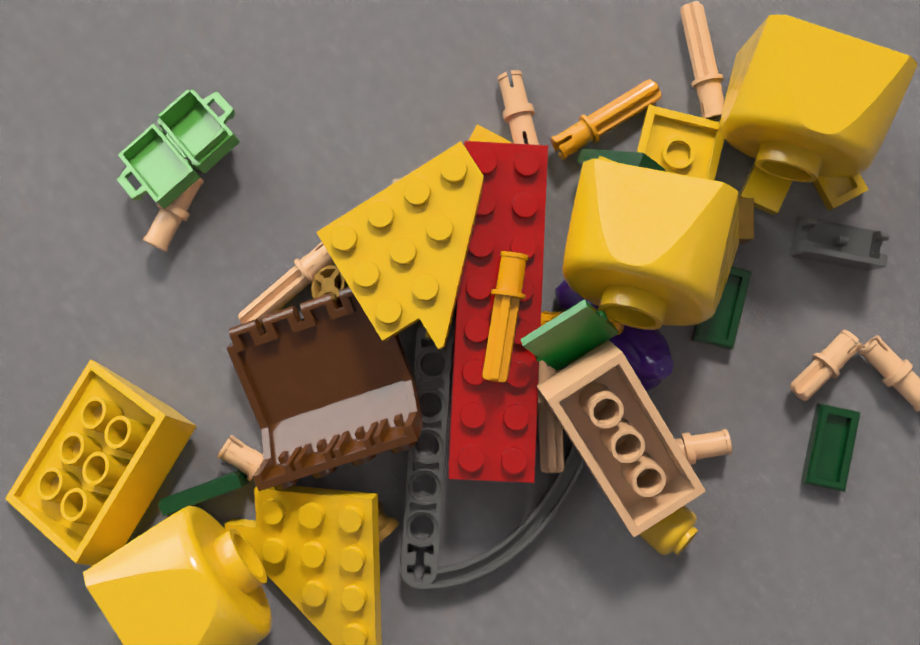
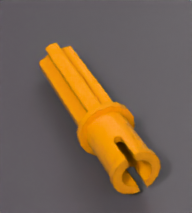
M648 79L589 116L584 114L579 116V122L558 135L552 136L550 142L555 152L559 149L561 151L558 153L559 158L565 160L591 142L597 144L600 141V136L643 111L648 105L659 101L662 94L658 84Z
M501 251L496 289L491 290V294L495 295L482 373L484 379L495 382H506L508 380L520 300L525 299L526 296L521 293L526 261L528 260V255Z

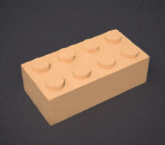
M609 340L537 385V388L610 504L633 537H636L706 492L625 355Z

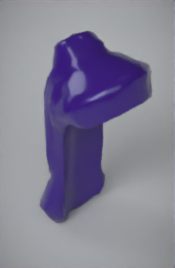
M565 279L555 288L556 300L560 307L570 309L584 300V298L569 287ZM587 301L596 310H598L599 306ZM624 325L623 333L608 339L623 352L646 391L657 387L663 379L672 373L674 362L671 358L670 348L667 340L658 329L646 330Z

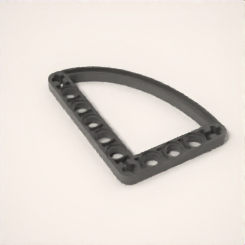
M455 308L446 349L442 348L439 350L437 346L422 348L423 339L430 342L431 340L426 338V328L421 320L417 321L414 378L418 400L426 393H434L442 401V408L439 414L429 417L421 413L423 428L420 436L429 433L437 437L440 446L439 451L432 457H424L418 453L416 444L408 450L401 576L405 583L417 589L444 588L466 583L490 573L512 559L531 543L554 517L569 495L585 465V462L571 442L564 459V471L556 474L538 504L514 530L480 554L464 561L438 566ZM428 353H438L444 359V370L437 376H429L422 370V359ZM424 474L433 477L437 484L436 492L427 498L418 496L413 489L414 480ZM417 516H427L434 524V531L431 536L421 539L413 535L410 527L412 520ZM409 543L418 547L434 546L433 552L429 550L424 552V565L430 566L431 572H424L423 579L415 578V572L408 570V565H414L417 556V549L408 550Z

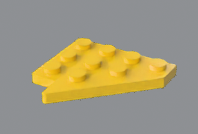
M462 141L316 232L381 340L384 342L421 320L437 348L441 350L446 346L485 181L483 174Z
M291 486L279 491L271 487L258 491V488L255 487L256 520L232 518L225 523V530L236 529L246 538L261 560L267 576L332 645H382L378 493Z

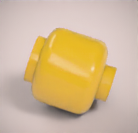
M684 505L640 533L639 536L661 555H668L672 552L679 555L699 531L694 527L697 517L693 511Z

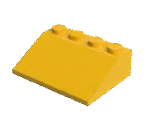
M90 359L5 499L76 564L94 566L125 546L197 426L169 405Z

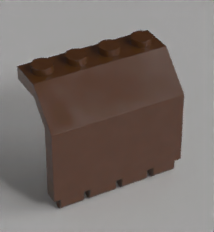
M350 287L339 290L341 306H339L333 293L301 303L300 307L304 319H301L295 306L263 316L262 320L266 332H264L258 319L229 328L232 343L226 349L261 429L264 461L252 476L258 491L274 487L276 491L283 490L297 483L299 478L313 475V478H321L334 472L337 466L349 462L353 466L362 465L374 459L376 454L390 449L392 453H400L413 447L416 444L415 441L419 439L423 422L415 378L400 338L397 334L385 342L381 340Z

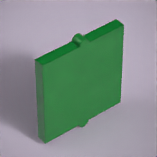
M584 299L520 340L523 347L534 354L536 361L543 360L557 371L619 332L616 326L608 320L605 311H597Z

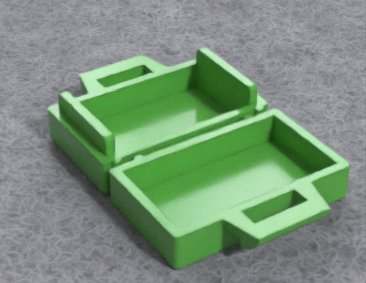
M194 89L186 90L158 115V125L162 129L152 124L118 154L127 167L117 178V181L131 199L141 200L143 195L149 193L153 200L165 209L200 178V175L194 170L193 166L202 173H206L240 143V140L225 125L230 118L233 120L235 115L234 109L217 91L202 99ZM214 101L225 111L220 117L209 107ZM187 156L192 161V164L185 159ZM132 173L142 185L138 190L128 180Z

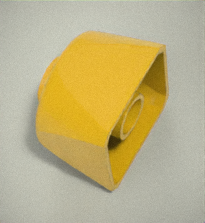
M769 15L736 54L723 105L720 132L732 147L756 159L755 165L757 168L775 177L810 183L816 181L818 176L851 177L866 171L873 163L896 116L918 63L910 55L789 15Z
M599 159L583 162L563 258L562 273L565 281L575 293L599 306V311H605L607 318L633 328L655 330L661 328L662 325L690 326L710 319L715 314L739 246L738 191L724 182Z
M187 506L83 572L86 588L123 645H257L271 632L272 612L262 585L267 583V575L261 560L240 532L236 529L226 531L215 518L198 507Z

